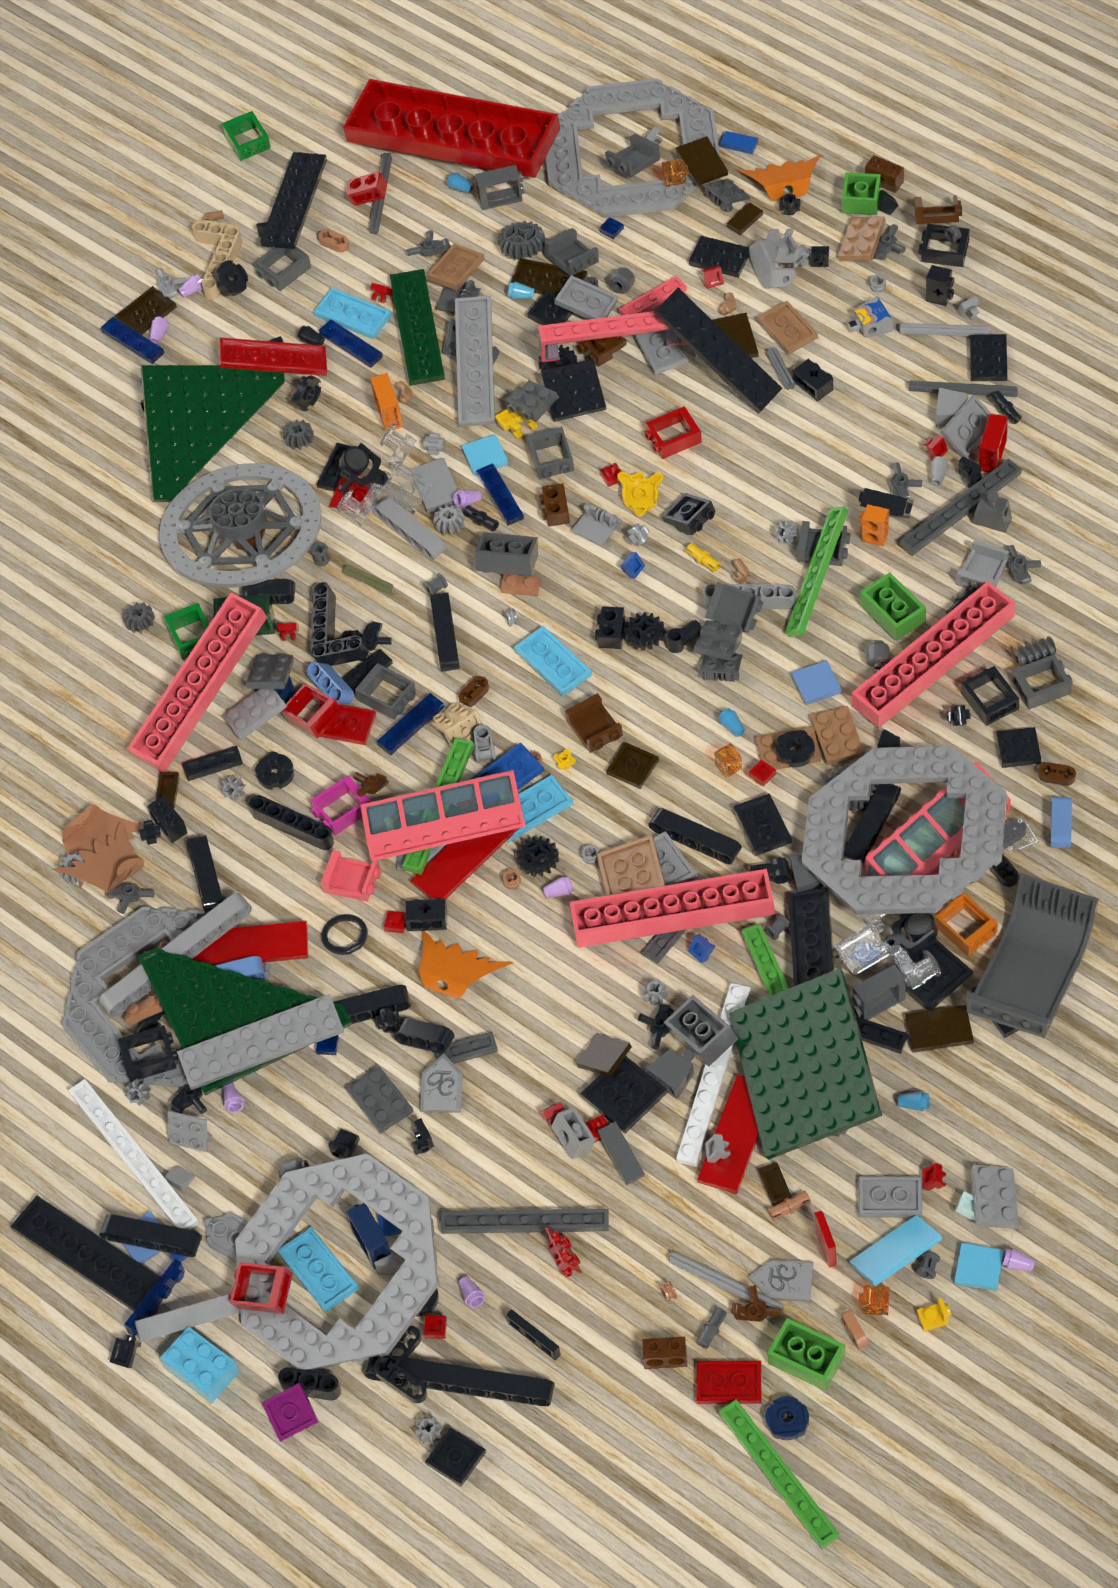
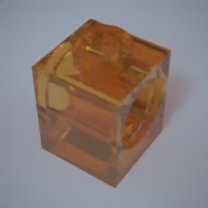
M682 159L662 162V174L666 187L686 183V176L689 175L687 165L683 164Z
M731 743L714 752L715 766L725 778L742 769V757Z
M864 1285L863 1293H859V1306L863 1307V1314L889 1315L890 1287Z

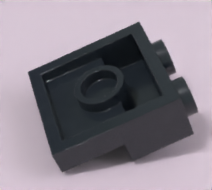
M684 493L662 515L664 522L676 525L680 532L693 536L696 532L702 530L703 524L706 521L714 518L716 511L711 500Z

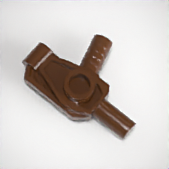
M358 772L353 775V778L361 783V788L357 791L360 797L366 793L376 794V792L389 783L387 776L379 773L376 776L369 775L368 777Z
M756 1285L748 1286L750 1303H732L731 1314H734L736 1320L762 1322L767 1316H783V1309L770 1308L766 1302L759 1301Z

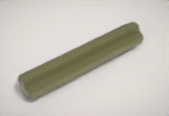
M346 565L343 570L345 575L383 592L391 593L394 587L393 584L351 565Z

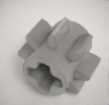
M803 244L796 261L797 266L800 264L805 266L811 260L809 258L811 252Z
M430 433V437H425L424 449L429 450V455H439V451H444L445 438H440V433Z
M780 521V525L775 528L776 538L781 539L780 543H793V539L798 537V527L793 525V521Z
M637 523L627 530L629 536L626 539L631 545L636 543L637 546H640L649 539L647 535L650 531L646 525L640 526Z
M231 775L228 779L222 781L224 786L221 791H223L225 798L232 797L235 800L238 796L245 794L242 790L246 785L243 784L241 777L235 778L234 775Z
M658 979L652 982L648 981L647 988H642L645 1002L649 1001L652 1003V1006L659 1003L663 1004V997H668L665 983H659Z
M135 1079L126 1086L128 1092L125 1096L128 1097L130 1103H138L140 1106L150 1098L148 1092L151 1088L146 1084V1081Z
M424 1416V1420L416 1423L417 1428L420 1430H416L415 1434L416 1437H421L422 1444L425 1442L434 1444L437 1438L441 1439L438 1431L442 1430L441 1424H436L435 1417L427 1419Z

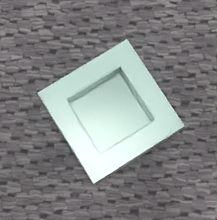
M964 1191L955 1212L974 1221L973 1195Z

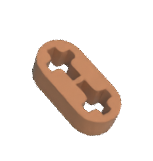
M323 229L318 234L319 243L324 247L336 252H345L349 248L348 238L345 235L330 229Z
M848 1310L841 1313L842 1323L856 1348L860 1349L867 1346L868 1340L853 1312Z

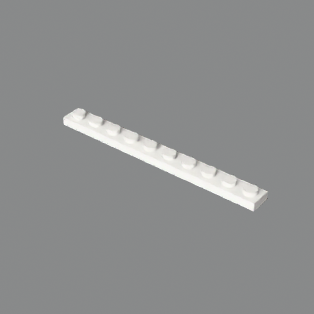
M733 983L730 984L720 1016L722 1020L730 1025L732 1030L733 1026L729 1012L746 1006L751 992L750 987ZM734 1044L709 1067L705 1064L677 1154V1163L697 1167Z
M84 1079L68 1091L72 1098L173 1225L189 1230L199 1224L198 1219L89 1083Z

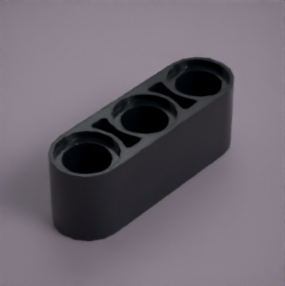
M272 579L253 585L242 586L241 598L254 605L291 604L294 602L296 584L290 579Z
M410 1018L403 1019L394 1033V1039L402 1045L440 1054L446 1052L455 1037L454 1032L445 1026Z
M291 1367L283 1368L278 1374L283 1391L301 1383L307 1397L333 1401L341 1395L338 1379L332 1374ZM293 1378L292 1382L285 1383L286 1379ZM308 1382H314L312 1386H305ZM330 1385L335 1386L331 1390H326V1388Z

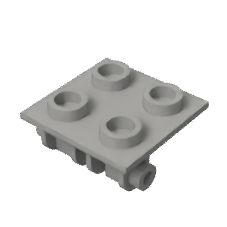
M587 503L584 506L585 514L571 532L603 546L620 525L622 519L618 518L615 514L607 513L602 508L593 506L592 503Z
M168 1111L169 1143L207 1152V1142H211L212 1134H209L207 1131V1119Z

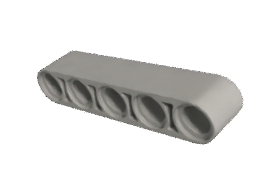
M385 497L372 508L374 514L383 523L429 560L433 561L447 549L441 538L390 497Z
M709 584L703 590L704 604L707 608L709 607L716 584ZM727 584L762 597L761 601L764 602L762 609H792L796 603V589L792 585Z
M230 1294L135 1321L139 1340L142 1342L186 1329L188 1326L194 1327L238 1314L240 1309L230 1304Z

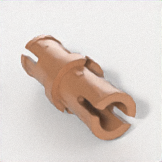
M803 1191L790 1199L788 1197L785 1198L784 1202L769 1208L768 1212H770L771 1219L775 1221L784 1215L795 1213V1210L811 1203L808 1193Z

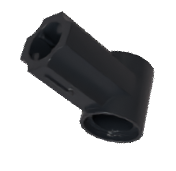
M692 620L679 629H670L667 633L668 650L671 653L682 652L684 645L700 636L702 629L700 623L697 620Z
M775 858L771 863L750 865V872L767 869L769 881L783 884L790 880L789 865L786 858Z

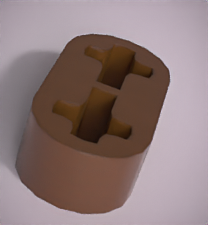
M483 676L475 677L460 691L458 696L459 702L468 707H473L489 691L488 680Z
M1043 763L1039 767L1038 777L1046 783L1069 786L1075 782L1076 771L1073 767L1067 765ZM1046 770L1050 771L1048 775L1045 774Z

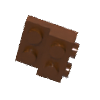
M619 336L576 342V349L580 354L584 353L587 356V360L594 359V363L600 367L613 359V353L625 347L627 340Z

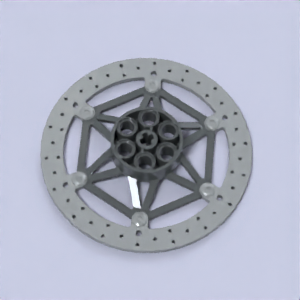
M261 463L228 466L196 479L176 495L163 515L159 533L160 543L169 564L178 573L191 581L207 586L226 588L253 585L271 579L288 570L309 551L320 530L321 507L318 497L310 484L298 474L288 469ZM247 479L270 481L268 485H224L229 482ZM284 487L290 490L300 501L303 508V516H295L280 492ZM209 490L213 491L187 520H181L186 510L196 499ZM274 496L277 497L288 517L265 509ZM210 505L209 514L197 519ZM271 517L281 522H266V519ZM208 520L211 521V524H202ZM262 529H285L266 551L263 550L260 536ZM294 529H300L293 543L279 556L270 560L269 557ZM214 531L207 553H204L192 532ZM178 533L187 534L200 556L198 562L192 561L183 552L178 542ZM255 537L258 552L246 541L247 539ZM218 538L224 539L225 541L214 551ZM234 541H238L252 556L219 558ZM257 564L256 567L237 571L210 569L212 565Z

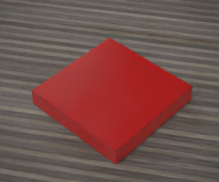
M822 1210L814 1212L815 1232L828 1267L836 1266V1245Z

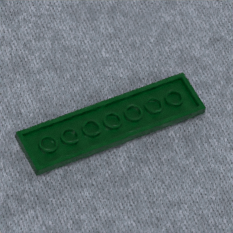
M424 269L391 274L390 281L410 386L445 380Z

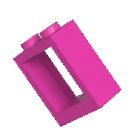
M348 775L311 799V812L315 818H320L323 824L329 826L334 835H337L363 818L361 804L370 803L371 800L366 795L360 797L357 794L360 788ZM348 793L358 806L333 822L322 809Z

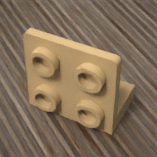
M460 702L451 704L447 710L435 715L429 721L431 727L444 733L451 747L455 738L464 740L473 738L474 729L478 725L483 724L476 710Z

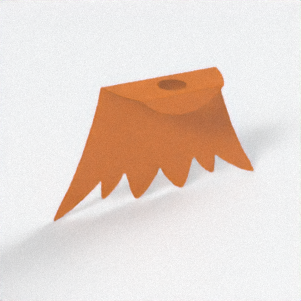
M822 154L807 162L801 160L796 165L791 161H786L781 167L768 164L767 170L756 168V171L739 169L737 171L750 176L762 184L772 201H778L780 198H783L785 196L783 189L788 185L793 187L792 194L800 197L806 195L811 173Z
M422 931L423 952L419 966L421 980L426 988L456 999L461 998L467 987L476 980L513 963H488L491 959L490 957L477 960L478 950L462 953L458 943L446 949L442 940L436 944L429 934ZM439 980L446 982L448 988L437 986V982Z

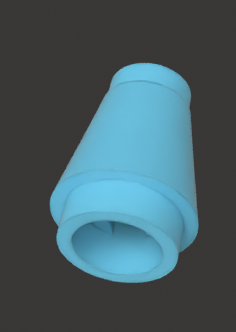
M510 282L508 297H512V299H533L534 288L518 282Z

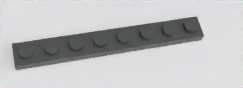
M1007 459L902 538L900 546L912 556L976 509L983 493H997L1021 475L1022 469L1010 459Z
M609 1209L441 1211V1234L547 1232L546 1227L558 1232L609 1231Z

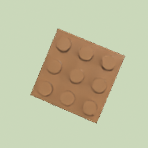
M652 835L597 854L607 896L666 886L655 839Z

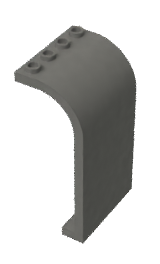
M1021 874L1008 925L975 992L971 993L968 998L966 1012L1045 1038L1086 951L1096 917L1099 898Z

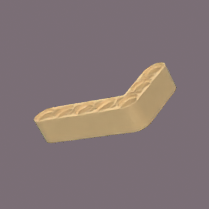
M196 220L192 224L195 240L199 243L217 246L202 281L205 298L215 300L220 296L222 290L218 287L213 273L224 261L231 260L234 263L242 245L240 229L236 225Z

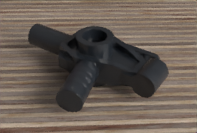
M373 621L365 627L361 639L369 651L375 650L379 644L392 645V637H379L382 623Z
M660 1003L655 1018L642 1013L638 1016V1021L651 1026L650 1033L654 1036L651 1048L654 1050L659 1049L661 1038L670 1032L664 1024V1021L674 1013L670 1005Z
M186 1085L170 1102L171 1110L182 1114L186 1108L194 1105L200 1114L205 1113L207 1108L200 1101V1098L203 1096L202 1088L199 1087L191 1090L190 1086Z

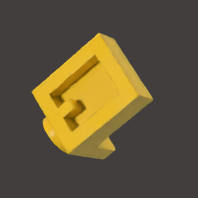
M942 1298L937 1299V1304L917 1309V1315L923 1331L926 1332L948 1325L951 1311L947 1303L944 1304Z

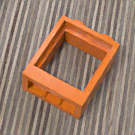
M388 373L370 377L374 401L385 432L402 428L399 404Z
M965 893L951 900L947 907L942 908L935 914V923L938 930L968 957L998 933V922ZM963 909L982 925L966 940L947 924L949 920Z

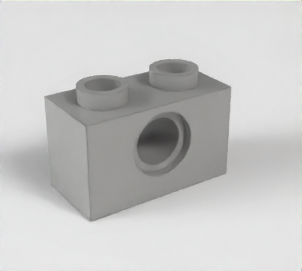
M575 1107L557 1113L551 1128L571 1159L588 1154L596 1139Z

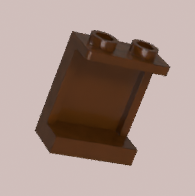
M953 195V205L923 207L922 198L914 197L916 224L959 222V216H962L961 200L957 199V195Z
M598 693L565 710L566 722L589 753L600 750L604 745L616 741L623 736L622 725L614 721L603 706L602 698Z

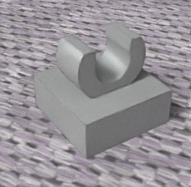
M656 126L645 137V139L652 142L656 141L658 144L663 141L660 136H656L660 131Z
M974 296L961 303L957 311L960 316L967 314L969 319L973 320L979 314L977 306L980 301Z
M714 1134L705 1143L707 1162L715 1163L720 1158L726 1159L730 1155V1152L724 1151L729 1142L723 1141L722 1135Z

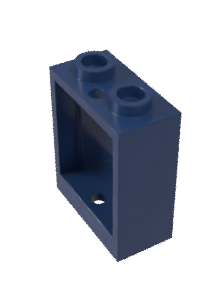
M364 1203L357 1204L346 1213L353 1234L373 1269H376L374 1262L391 1254L389 1244L368 1206Z

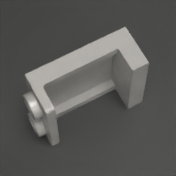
M974 540L971 553L963 568H959L956 574V585L964 588L971 585L978 590L988 581L997 587L1008 565L1009 552L1003 548H997L985 542Z

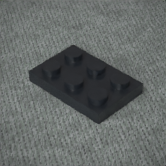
M701 236L689 259V266L701 269L720 266L722 274L739 278L749 257L750 247Z
M1007 334L970 335L971 381H1007Z
M770 793L733 806L734 812L755 856L792 843L790 833Z

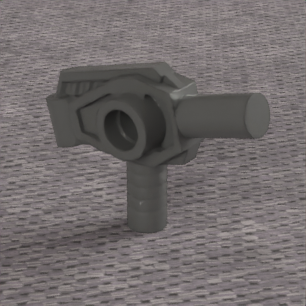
M893 224L888 234L885 233L880 237L875 252L876 259L885 260L886 255L893 249L901 253L905 252L906 247L896 243L897 225Z
M429 230L427 231L426 240L421 242L419 247L407 249L408 256L421 253L422 256L430 257L447 252L450 248L449 240L447 238L441 241L433 240L434 232Z
M896 462L892 465L894 475L891 478L893 493L896 496L910 499L908 487H922V480L908 479V475L904 472L902 473L900 463Z
M1014 545L1008 546L1007 550L1011 556L1008 566L1015 581L1021 584L1032 582L1027 568H1040L1041 560L1026 561L1024 556L1018 555Z
M119 884L106 893V898L108 899L117 898L122 900L117 910L121 914H125L130 902H137L140 897L154 898L155 896L154 890L140 889L137 884Z

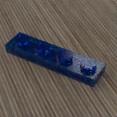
M114 317L101 327L102 333L151 364L164 354L162 347Z
M331 319L319 329L321 336L370 368L383 358L381 351Z
M492 463L476 470L479 479L506 525L509 526L523 520L524 515L494 464Z
M429 693L376 741L377 746L391 756L444 708V703Z
M174 1259L124 1325L130 1335L135 1337L138 1333L135 1321L155 1315L161 1302L170 1296L175 1284L183 1279L185 1270L182 1262Z

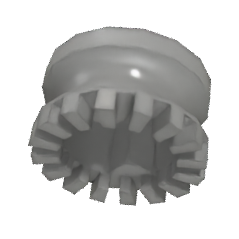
M880 274L873 275L870 278L871 290L874 292L885 290L886 278Z
M512 608L511 611L505 610L509 626L511 627L513 623L519 624L515 609Z
M587 845L583 848L582 859L586 864L597 863L598 847ZM588 852H589V853H595V854H596V855L593 856V857H592L591 855L586 856V854H588Z

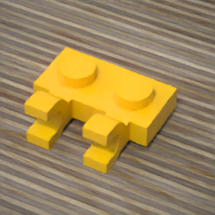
M508 409L495 416V422L504 431L510 429L517 440L523 437V433L520 431L522 429V426L519 424L520 422L525 420L532 431L538 428L536 422L530 419L526 420L521 415L514 414Z

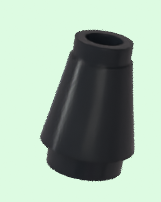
M303 325L297 335L301 342L311 345L322 346L325 338L310 326Z

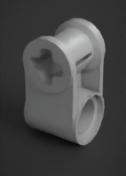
M484 724L478 725L474 729L477 763L488 759H493L494 761L496 760L491 729Z

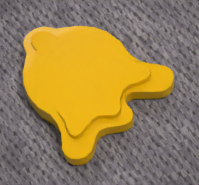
M619 472L617 480L623 488L622 501L624 505L633 511L634 515L638 517L644 516L658 502V487L664 480L663 474L657 472L650 478H645L643 472H637L634 475Z

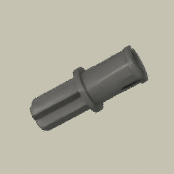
M716 1308L709 1321L704 1323V1329L696 1340L700 1347L708 1349L715 1334L720 1332L719 1327L727 1315V1312L722 1308Z

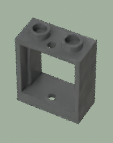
M516 165L475 174L482 210L523 201L522 194L525 192L523 183L520 184V182H523L521 171H517ZM514 181V187L489 193L486 192L487 186Z
M297 246L295 249L274 247L255 261L256 274L261 279L264 278L271 287L282 291L311 268L309 256ZM283 256H287L294 263L282 273L277 275L269 268Z
M562 426L527 435L528 447L539 479L574 471L573 458ZM561 444L566 459L540 465L536 450Z
M1055 654L1012 670V682L1028 710L1071 694L1072 678L1069 674L1065 673L1062 661L1058 660ZM1053 668L1061 683L1033 692L1026 678Z
M378 663L355 689L357 701L393 720L403 713L405 706L416 696L413 681ZM382 681L403 691L392 706L371 696Z
M895 964L853 987L852 1000L855 1015L869 1020L906 1000V979Z

